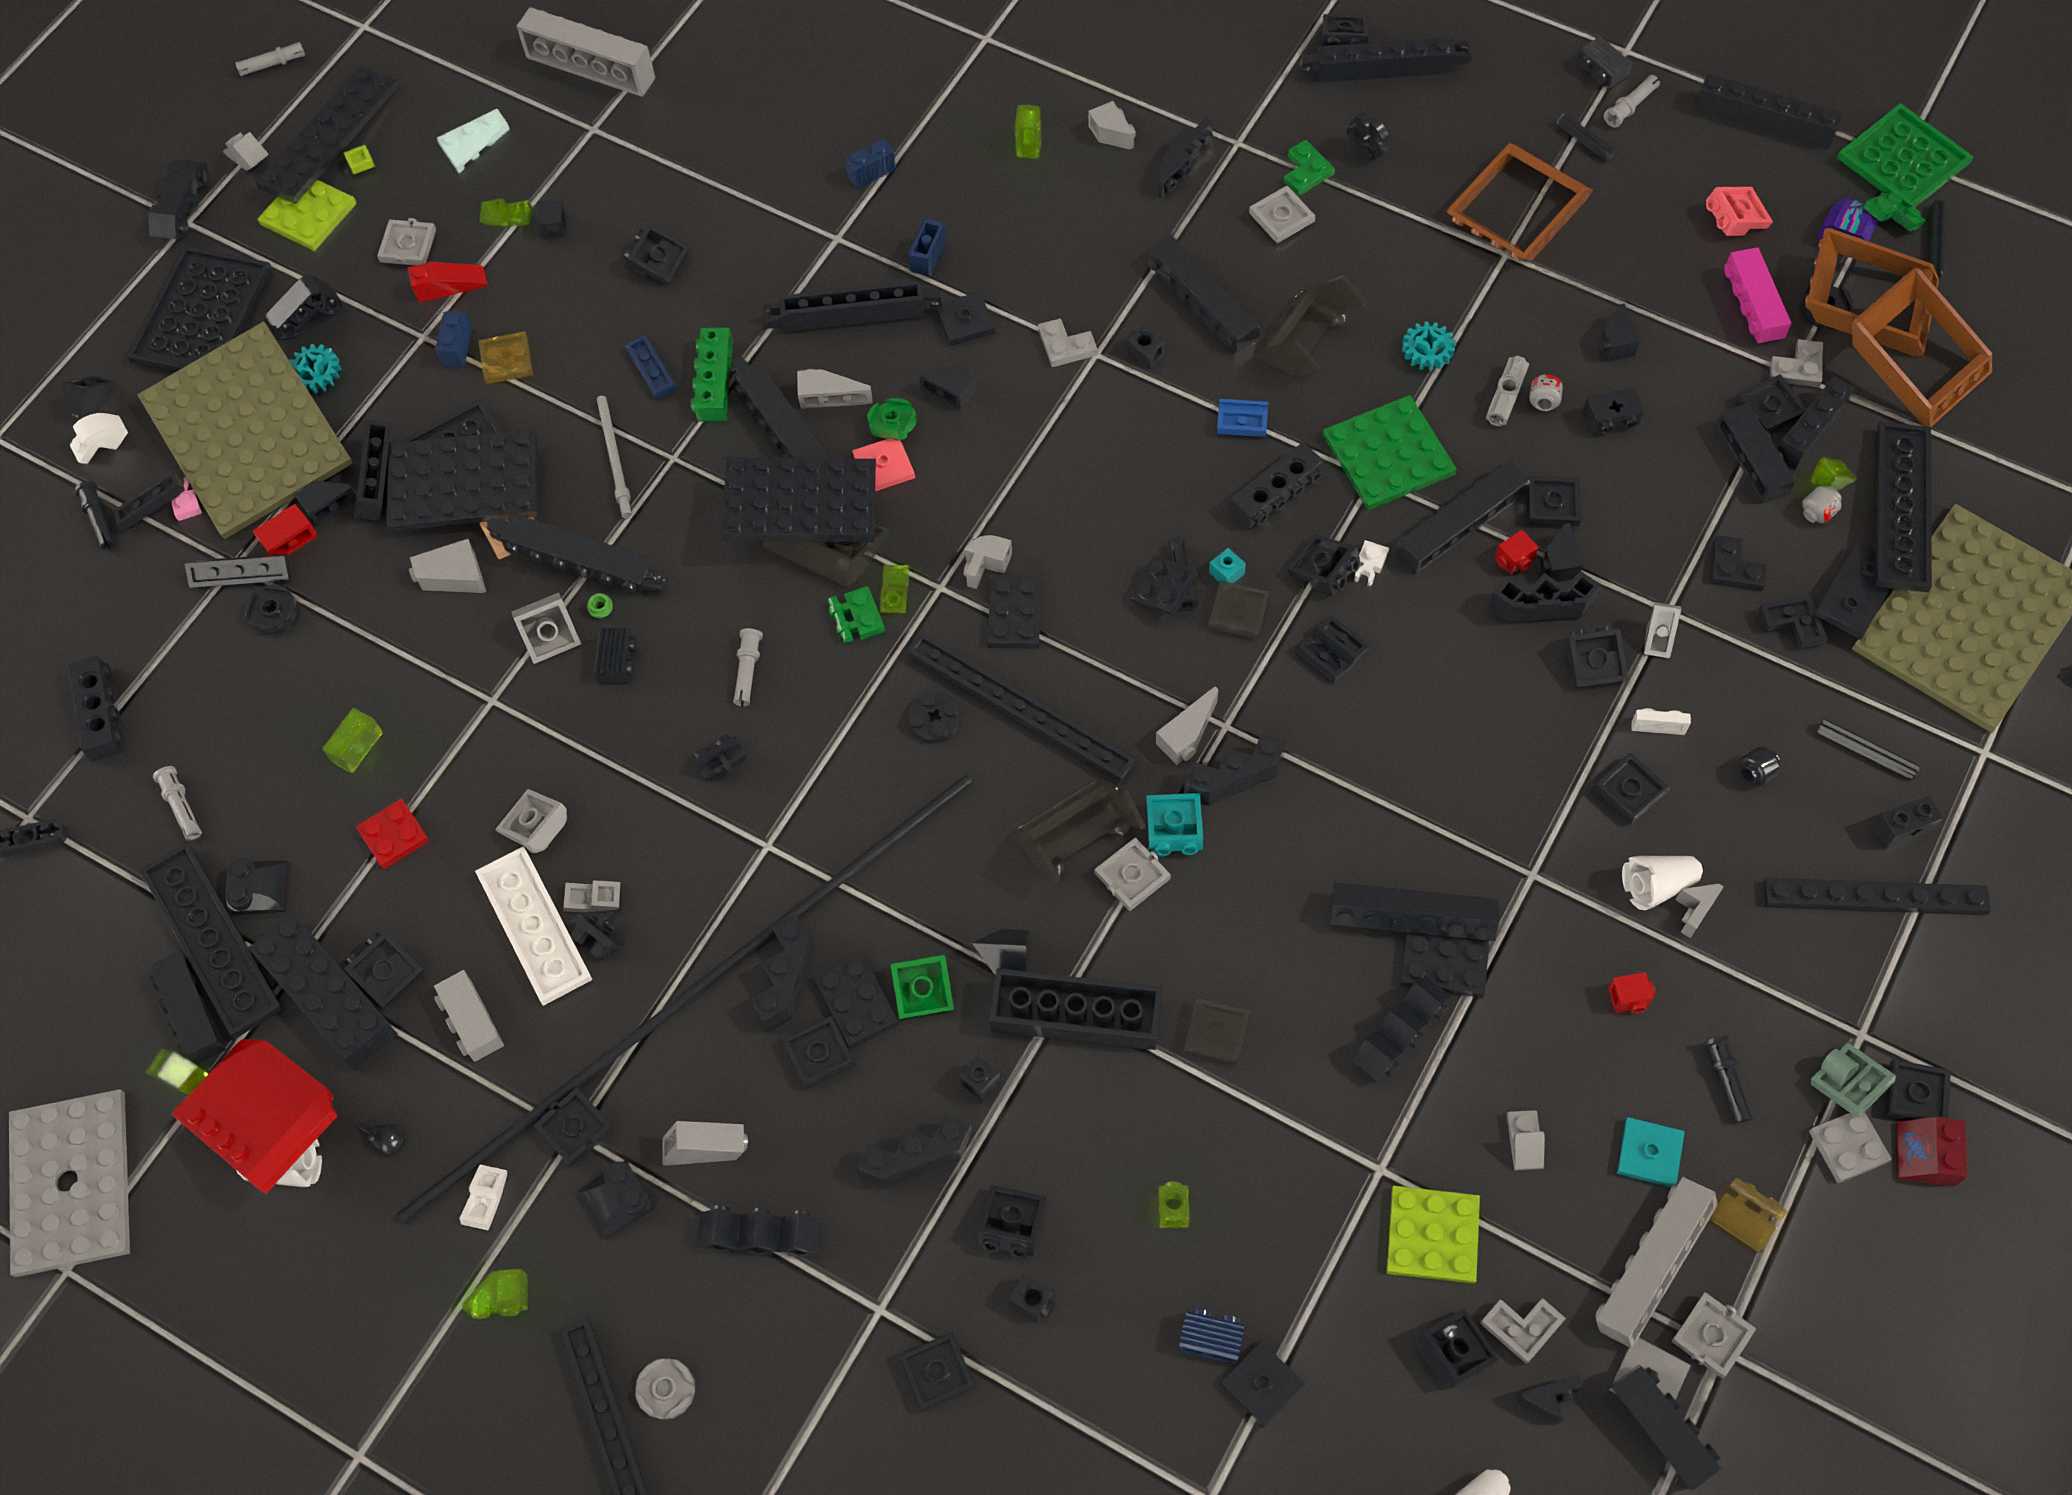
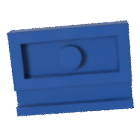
M1220 399L1217 434L1266 437L1268 402Z

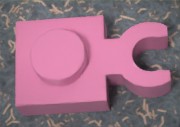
M184 477L185 491L177 498L171 499L174 514L178 521L202 514L199 498L194 489H192L193 487L187 477Z

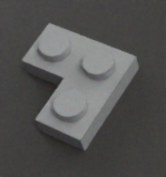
M1061 318L1038 324V331L1052 367L1098 355V349L1091 331L1068 337Z
M1798 339L1795 359L1773 356L1770 362V379L1781 374L1788 384L1819 388L1822 383L1823 342Z
M1543 1298L1525 1319L1521 1318L1500 1299L1480 1324L1523 1362L1528 1364L1566 1318Z

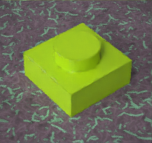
M366 145L344 152L353 175L375 167Z

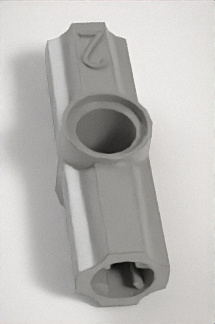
M1509 357L1486 415V419L1492 425L1500 426L1507 424L1529 367V363L1523 357Z

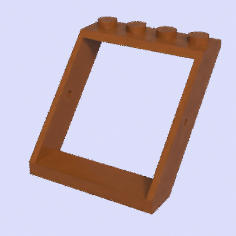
M1509 143L1449 207L1447 213L1453 216L1451 220L1462 227L1464 224L1472 227L1470 232L1476 236L1483 238L1485 235L1492 239L1490 244L1502 250L1503 247L1511 251L1509 255L1521 262L1523 259L1532 261L1588 199L1593 189L1517 145ZM1513 157L1518 158L1577 193L1526 250H1523L1462 213Z
M1826 228L1824 229L1823 238L1819 241V255L1815 258L1814 276L1810 278L1811 288L1809 295L1806 296V307L1811 311L1817 323L1852 334V322L1860 315L1827 304L1838 254L1902 276L1907 275L1915 267L1919 268L1936 289H1938L1939 278L1931 263L1840 231ZM1916 299L1909 333L1886 325L1873 338L1880 345L1912 356L1924 355L1932 315Z
M1915 267L1907 275L1903 276L1898 283L1891 289H1888L1883 296L1875 303H1872L1867 310L1852 322L1853 346L1923 426L1932 427L1992 373V352L1919 268ZM1915 299L1920 301L1971 360L1968 365L1928 400L1873 338L1876 333Z

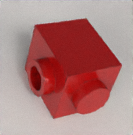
M1521 530L1499 544L1495 559L1502 569H1506L1512 576L1519 570L1521 572L1525 571L1532 564L1539 547Z
M1646 972L1615 977L1608 986L1616 1013L1630 1011L1631 1013L1643 1012L1647 1010V1007H1649L1655 997L1654 984L1651 980L1648 981Z

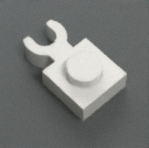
M1365 540L1359 554L1360 567L1355 573L1354 580L1358 582L1359 577L1365 575L1369 578L1367 585L1371 586L1374 581V572H1381L1389 548Z

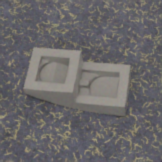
M593 880V884L566 883L563 911L597 912L618 909L620 882Z

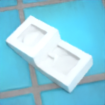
M479 1165L469 1187L471 1195L460 1216L462 1225L489 1230L503 1192L507 1170Z

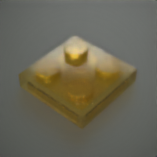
M526 331L479 340L483 375L486 384L534 375Z

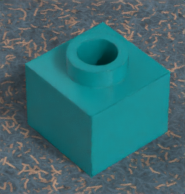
M1227 548L1210 562L1209 573L1227 589L1245 574L1246 563Z

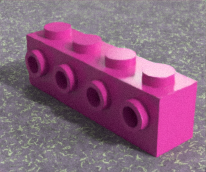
M1759 248L1731 252L1724 266L1725 275L1731 280L1734 295L1739 299L1741 312L1748 320L1750 333L1754 335L1757 343L1785 338L1792 323Z

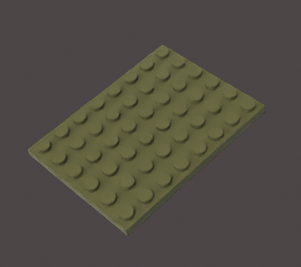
M264 321L137 394L224 539L296 498L294 494L303 487L310 485L314 481L323 482L353 464L350 456Z
M1955 504L1932 535V587L1930 592L1894 589L1875 615L1863 638L1857 640L1852 650L1993 733L2072 616V569Z

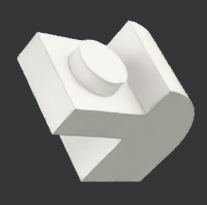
M106 413L91 414L80 419L73 426L77 436L73 439L70 446L78 462L88 464L99 447L116 450L128 432L117 415Z

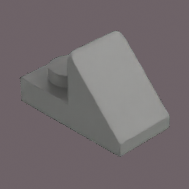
M1654 602L1651 619L1647 622L1644 654L1670 658L1680 618L1681 606Z
M1713 884L1680 890L1676 901L1689 908L1681 920L1686 923L1681 933L1689 938L1692 937L1724 886Z
M1537 1110L1508 1112L1507 1122L1514 1171L1543 1169L1545 1135L1544 1132L1539 1130Z

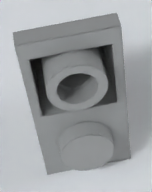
M1113 101L1089 110V128L1099 142L1129 150L1134 148V137H1136L1134 127L1127 123L1122 109H1118Z
M241 132L225 143L227 148L223 150L226 156L246 171L268 155L266 150L250 132L245 135Z

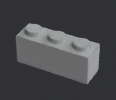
M464 970L434 985L438 993L434 999L441 1011L446 1009L449 1018L445 1019L453 1034L455 1032L458 1033L461 1040L457 1041V1045L464 1056L469 1054L473 1061L476 1062L505 1046L471 979Z

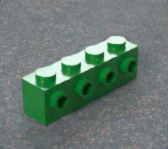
M701 328L700 338H696V351L699 352L698 358L694 359V369L697 372V377H693L695 397L691 398V410L696 413L698 422L727 421L733 346L729 328Z

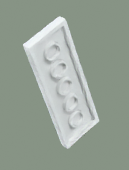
M524 846L475 871L543 1006L593 980Z

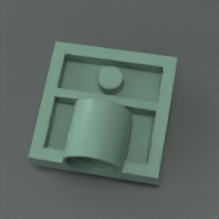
M1847 1043L1840 1051L1834 1049L1828 1054L1821 1070L1811 1078V1085L1859 1118L1895 1082L1896 1075Z

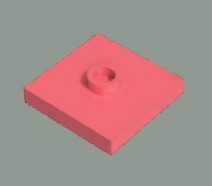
M888 438L852 451L854 458L876 459V491L915 478V473L900 440Z

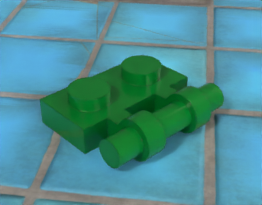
M868 586L845 593L846 603L843 604L839 603L836 596L828 599L830 615L835 618L837 633L839 636H842L844 643L852 642V634L855 632L859 633L861 640L885 632V627ZM851 613L854 621H846L844 615Z

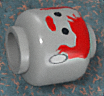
M1546 374L1540 375L1532 381L1529 399L1533 407L1540 411H1549L1560 405L1563 385L1560 379Z
M1818 486L1802 501L1803 515L1812 523L1815 521L1827 523L1840 511V501L1842 498L1834 488Z

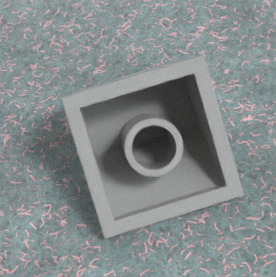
M559 592L512 611L515 623L534 664L581 645Z

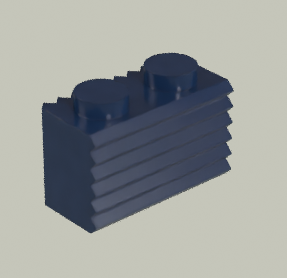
M885 139L876 141L872 145L855 151L844 158L846 174L856 189H860V187H864V185H868V183H872V181H876V179L896 171L894 150Z
M926 218L923 220L908 253L911 272L929 277L932 276V272L936 268L935 265L939 261L938 258H940L943 247L947 243L944 223Z
M444 311L435 350L444 367L463 368L466 362L472 327L466 315L467 313Z
M1195 1308L1193 1312L1187 1311L1179 1351L1237 1365L1245 1325L1240 1324V1320L1233 1316L1223 1315L1222 1319L1210 1317L1211 1313L1203 1309Z

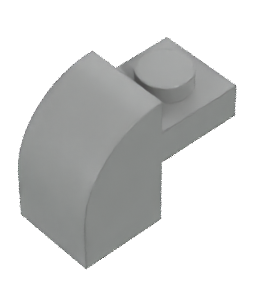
M986 535L978 537L969 543L965 549L966 565L964 568L967 587L977 589L985 569L1005 573L1012 556L1011 540Z

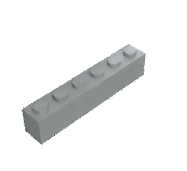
M1682 1177L1678 1185L1675 1184L1668 1194L1669 1201L1664 1209L1660 1208L1657 1211L1650 1232L1646 1231L1643 1234L1638 1252L1635 1256L1631 1255L1625 1265L1624 1275L1621 1280L1617 1279L1614 1282L1609 1300L1606 1304L1602 1303L1596 1313V1321L1600 1332L1631 1349L1718 1205L1714 1191Z

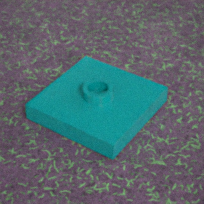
M1627 1117L1617 1174L1673 1187V1185L1677 1184L1685 1131Z

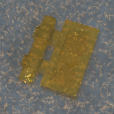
M1735 1178L1730 1188L1738 1192L1739 1195L1735 1199L1725 1193L1711 1215L1710 1220L1760 1253L1777 1228L1767 1219L1770 1215H1773L1781 1221L1787 1211L1777 1205L1778 1201L1772 1197L1768 1199L1754 1190V1185L1749 1182L1745 1184L1738 1178ZM1747 1199L1762 1208L1759 1214L1744 1205Z

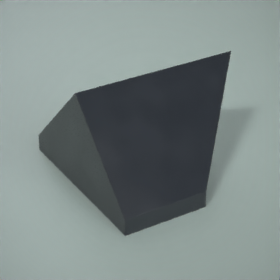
M1001 929L972 943L995 976L997 968L1027 972L1029 930Z

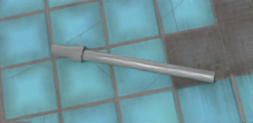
M605 396L597 397V403L616 486L614 492L616 502L620 505L622 517L630 518L632 516L629 504L631 497L629 489L625 486L607 399Z

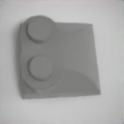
M527 789L495 830L507 838L524 845L531 853H538L545 850L557 833L564 827L567 821V809L562 803Z

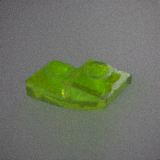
M503 198L482 202L479 221L483 224L496 226L530 224L532 205L528 200L507 204Z
M884 565L880 613H906L910 573L908 565Z

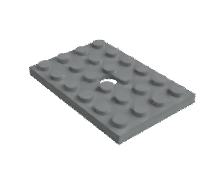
M119 1089L9 1112L10 1275L20 1277L130 1254L125 1092ZM67 1171L76 1172L78 1181L71 1186L69 1191H60L57 1185L59 1177Z

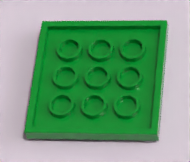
M1900 103L1843 148L1837 158L1884 194H1897L1902 198L1901 203L1905 206L1916 208L1970 164L1973 156Z
M1411 395L1323 430L1322 436L1367 510L1452 477L1457 472V468Z

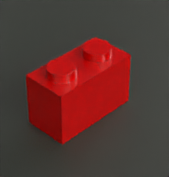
M296 504L284 509L280 514L253 530L256 538L269 555L287 554L288 556L318 536L311 523Z

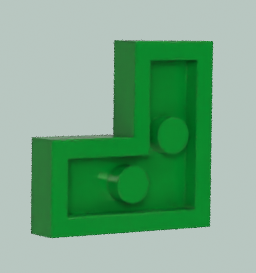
M1307 140L1288 150L1287 157L1298 168L1284 176V183L1297 196L1334 175L1335 168Z
M1886 193L1869 199L1863 206L1866 211L1879 221L1893 218L1909 232L1921 228L1926 221L1920 216L1921 214L1917 209L1905 206L1901 203L1902 198L1894 193Z

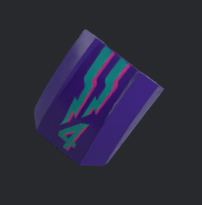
M1847 196L1834 202L1817 239L1823 238L1824 229L1831 228L1869 242L1879 220L1863 208L1864 202Z

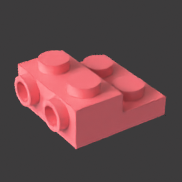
M1716 187L1706 199L1707 210L1715 215L1717 227L1722 229L1726 236L1745 235L1749 229H1765L1773 222L1752 187Z

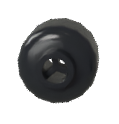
M1765 747L1755 748L1741 758L1740 776L1748 784L1756 786L1765 785L1780 773V758L1773 750Z

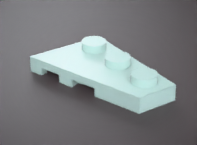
M495 109L438 137L437 140L455 169L460 173L465 169L464 165L470 159L474 161L479 156V151L485 146H491L509 130V127L498 109Z

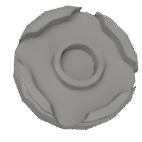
M657 1359L646 1365L636 1382L635 1394L641 1409L649 1416L660 1420L672 1419L684 1413L692 1403L695 1394V1381L690 1370L680 1361L674 1359Z

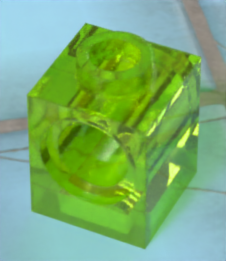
M1167 1182L1164 1186H1159L1160 1228L1189 1227L1188 1186H1182L1180 1182ZM1174 1198L1179 1200L1182 1205L1178 1209H1170L1167 1207L1166 1202Z

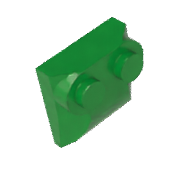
M945 954L890 964L899 1019L954 1010Z

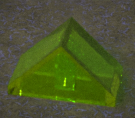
M1822 457L1819 460L1810 478L1816 487L1830 486L1836 491L1857 479L1841 460Z
M164 1049L160 1050L145 1072L186 1095H189L208 1074L177 1053Z

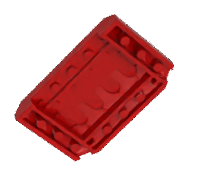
M241 1039L179 1104L171 1115L266 1195L337 1117V1112L332 1107L331 1101L334 1100L332 1092L266 1040Z

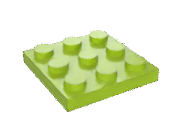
M317 180L296 204L277 197L261 214L258 221L260 225L315 251L356 205L354 197Z
M1393 1186L1387 1274L1475 1284L1480 1196Z

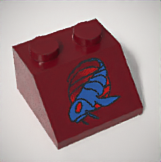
M1932 1117L1896 1123L1897 1179L1957 1186L1968 1177L1966 1121Z

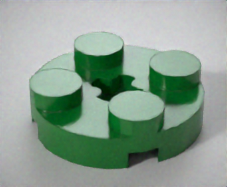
M900 398L886 399V403L880 406L878 402L871 407L867 415L870 431L873 436L894 438L895 440L905 439L908 435L907 433L915 427L917 422L916 411L912 408L911 403Z

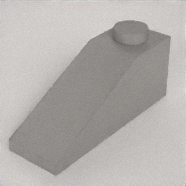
M822 369L797 371L798 398L801 409L873 404L871 387L869 385Z
M1213 687L1156 732L1157 746L1176 765L1183 760H1189L1196 753V749L1218 701V689L1216 687Z

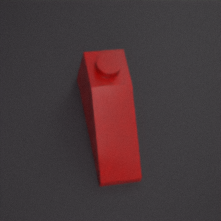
M429 262L408 267L411 286L419 303L488 286L483 265Z

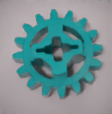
M1425 321L1423 327L1418 323L1415 324V329L1409 328L1407 335H1404L1402 352H1405V360L1412 359L1411 366L1419 364L1420 370H1423L1425 366H1428L1429 371L1433 370V366L1442 369L1443 363L1449 364L1450 358L1454 356L1456 341L1452 340V332L1445 333V326L1437 328V322L1433 326H1429L1428 321Z
M311 344L309 350L303 346L302 353H293L296 357L295 360L289 359L307 390H312L314 394H317L320 388L325 392L326 385L334 386L332 380L339 379L340 377L337 371L341 370L338 357L331 348L326 349L322 344L318 349L314 344Z

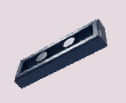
M646 335L625 344L626 351L656 400L678 391L675 382Z

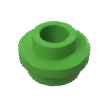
M595 594L589 599L587 609L591 616L604 618L611 613L613 603L608 596Z

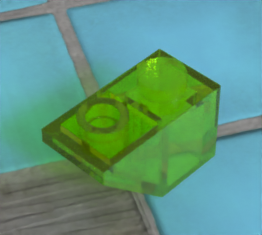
M522 1269L492 1271L462 1303V1309L474 1319L488 1318L491 1313H501L502 1316H514L518 1314V1311L527 1310L528 1275Z

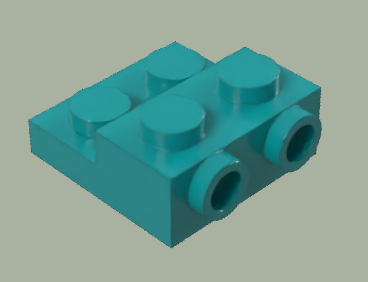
M1200 793L1146 795L1149 852L1153 851L1158 856H1167L1171 851H1182L1185 855H1193L1198 850H1203Z

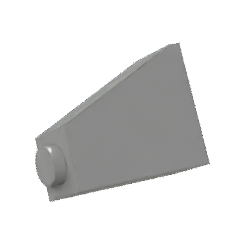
M469 539L410 557L413 566L409 568L413 582L419 583L422 590L468 593L487 592L475 552Z
M677 1121L663 1137V1165L737 1160L747 1149L748 1138L747 1134H744V1124Z

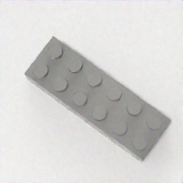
M533 8L527 10L517 25L526 57L641 97L644 96L655 79L648 47L642 43H636L621 36H615Z

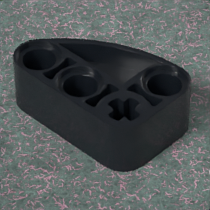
M305 275L270 309L265 316V321L276 338L285 340L297 337L315 329L332 318L342 308V301L330 284L313 275Z

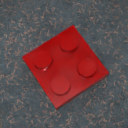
M402 798L356 826L383 870L429 842L426 834Z

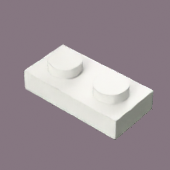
M1650 708L1636 710L1632 719V731L1685 735L1691 723L1690 714L1675 710L1660 712Z

